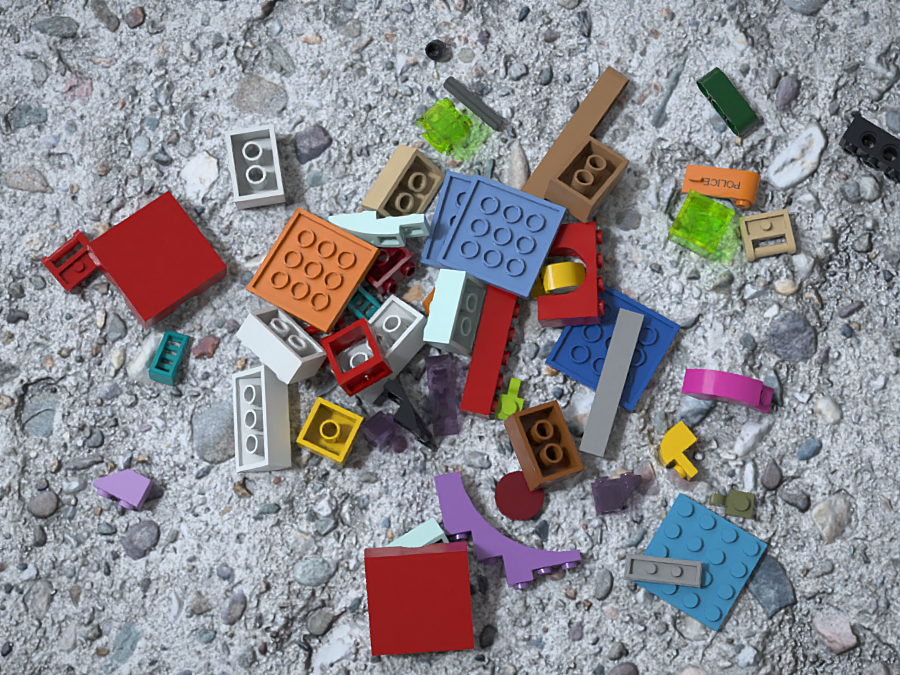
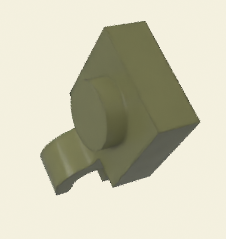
M732 489L728 491V496L712 493L709 498V505L726 508L725 515L750 520L755 494Z

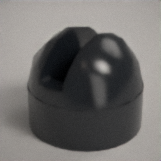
M436 39L426 45L425 53L431 60L436 61L445 55L447 48L445 43ZM437 47L439 48L438 53L434 52Z

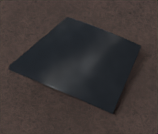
M388 378L383 386L384 396L400 406L393 416V422L412 433L416 441L435 452L437 445L428 426L401 388Z

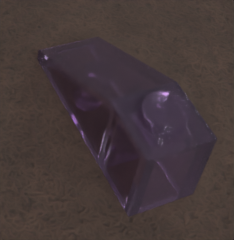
M450 354L425 357L434 437L459 434Z

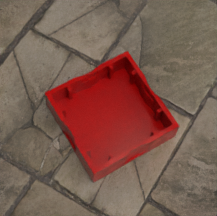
M169 190L87 244L88 255L106 279L118 289L125 304L145 331L173 313L183 302L201 294L227 275L226 264Z
M467 541L429 544L422 547L394 546L364 549L372 656L474 649Z

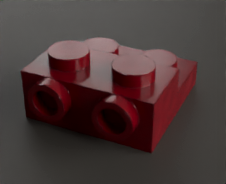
M377 247L380 250V254L365 276V280L382 297L386 294L391 295L395 293L399 287L398 283L405 277H412L417 271L419 263L414 255L405 247Z

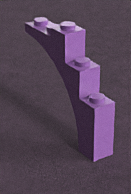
M459 471L434 476L447 539L452 538V541L467 539V534H472L477 563L483 562V566L496 564L498 559L502 558L508 588L514 587V590L529 588V583H533L534 580L532 572L537 571V575L552 573L551 568L562 567V570L576 568V563L581 562L579 550L560 552L539 550L521 545L502 535L488 524L474 508L464 489Z

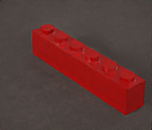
M491 285L488 286L460 405V414L489 420L491 413L495 414L498 399H494L496 389L501 390L504 378L503 375H500L501 366H507L509 352L505 351L507 342H512L515 328L511 327L513 318H518L521 305L516 303L517 295Z

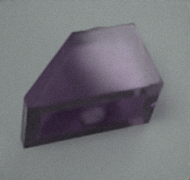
M381 410L359 427L361 436L379 452L400 431L399 426L393 422L394 415L390 412L385 414Z

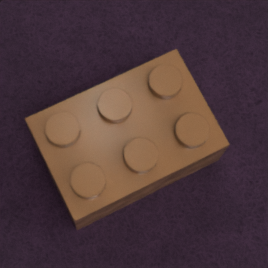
M588 135L550 179L544 197L554 204L567 208L569 214L586 223L623 179L629 160Z

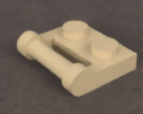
M788 209L739 217L738 222L747 262L755 261V258L785 252L788 254L796 253ZM781 236L785 237V243L753 248L752 245L754 241Z

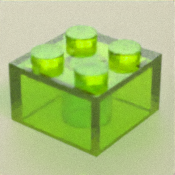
M691 189L668 232L667 239L711 261L736 211Z

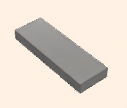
M626 553L623 580L700 588L703 562Z

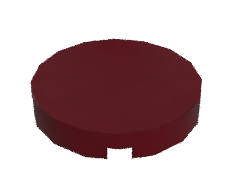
M514 471L500 479L495 488L494 498L496 507L503 516L513 521H525L539 513L543 506L545 494L543 488L530 492L523 472Z

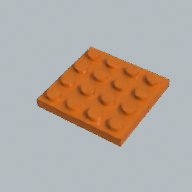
M297 207L249 282L246 290L329 335L377 259L380 250L310 212Z

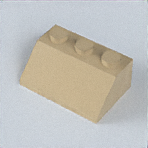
M399 144L360 205L367 211H376L380 219L388 216L400 217L409 216L410 214H423L444 181L446 174L417 148Z

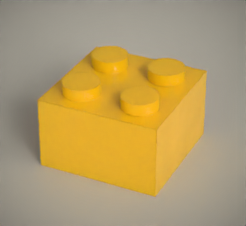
M318 397L296 443L299 447L344 467L365 424L364 418Z

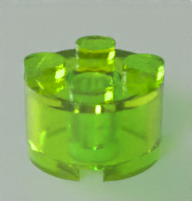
M445 97L443 100H437L416 119L417 127L422 126L425 131L422 133L424 139L439 153L446 151V156H450L471 137L470 127L473 125L472 121L465 114L461 115L448 97Z

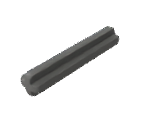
M450 76L445 80L443 87L495 131L502 126L503 119L454 77Z

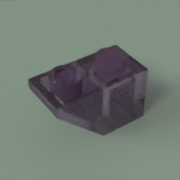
M634 472L619 474L620 478L611 480L609 476L595 478V482L590 484L595 516L620 512L642 480L641 474L634 475Z

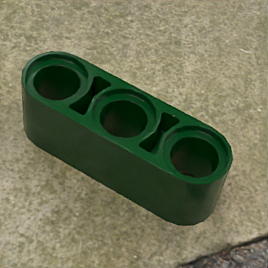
M715 67L696 81L699 90L736 136H740L759 122L755 112L720 68Z

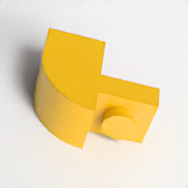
M562 262L542 267L531 292V298L537 300V296L573 292L585 279L584 264Z
M682 420L663 437L659 448V457L664 468L673 463L675 465L673 469L681 479L686 478L690 481L698 474V470L684 453L695 445L698 439Z

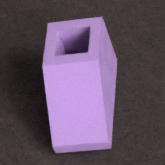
M126 469L96 479L92 485L98 489L96 492L98 495L108 500L112 496L120 500V506L132 511L133 508L141 510L154 483L150 479L130 469Z

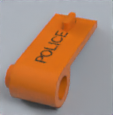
M687 164L682 193L727 198L735 203L737 208L747 210L750 209V206L756 205L761 175L746 170Z

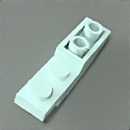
M363 211L361 213H342L336 216H328L329 223L376 247H405L406 238L430 235V226L424 214H410L409 216L400 217L388 216L380 219L376 211Z

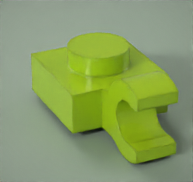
M511 377L508 394L500 393L494 419L505 421L512 413L522 411L524 399L518 398L521 379Z

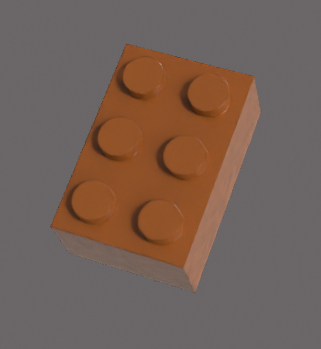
M557 399L512 413L503 422L530 492L574 478L584 470Z

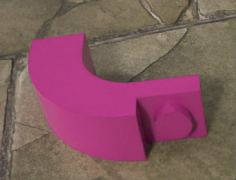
M686 369L681 393L698 400L726 401L745 406L760 413H769L774 389L763 385L762 381L739 374L709 369Z

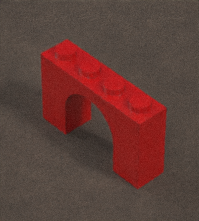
M596 222L561 224L547 257H576L586 265V276L583 283L573 292L562 295L537 296L538 321L542 328L601 324V315H605L604 300H600V292L604 291V278L600 277V268H604L603 253H599V245H603L602 230H598Z

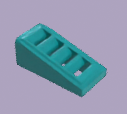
M360 285L356 290L358 293L348 303L346 308L359 320L365 317L369 321L368 319L382 305ZM363 296L366 300L356 309L354 305ZM371 303L373 307L364 316L361 312Z
M166 329L148 371L151 380L173 386L190 339L189 336ZM168 341L180 343V347L168 344ZM165 350H168V351H171V352H174V353H177V354H176V356H175V355H171V354L165 353ZM163 359L172 362V365L163 363L161 361Z

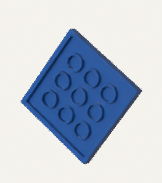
M604 284V291L600 292V300H604L605 315H601V324L565 326L547 357L545 365L596 393L620 308L643 314L644 318L618 406L632 413L679 331L680 325Z

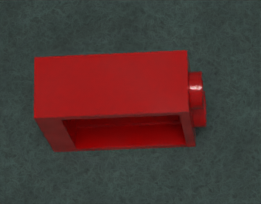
M365 317L322 341L338 384L349 397L393 373L376 331ZM367 338L374 356L344 373L337 354Z

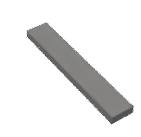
M620 308L578 452L603 459L644 318L643 314Z

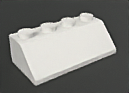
M393 294L368 321L375 329L393 371L392 374L356 394L369 405L384 391L383 386L388 378L393 380L426 343L423 341L424 328L428 320L424 315ZM367 338L339 353L337 357L345 373L372 358L374 354ZM330 364L327 369L335 376Z
M266 365L232 374L236 472L276 471L292 467L288 385L280 381L276 373Z

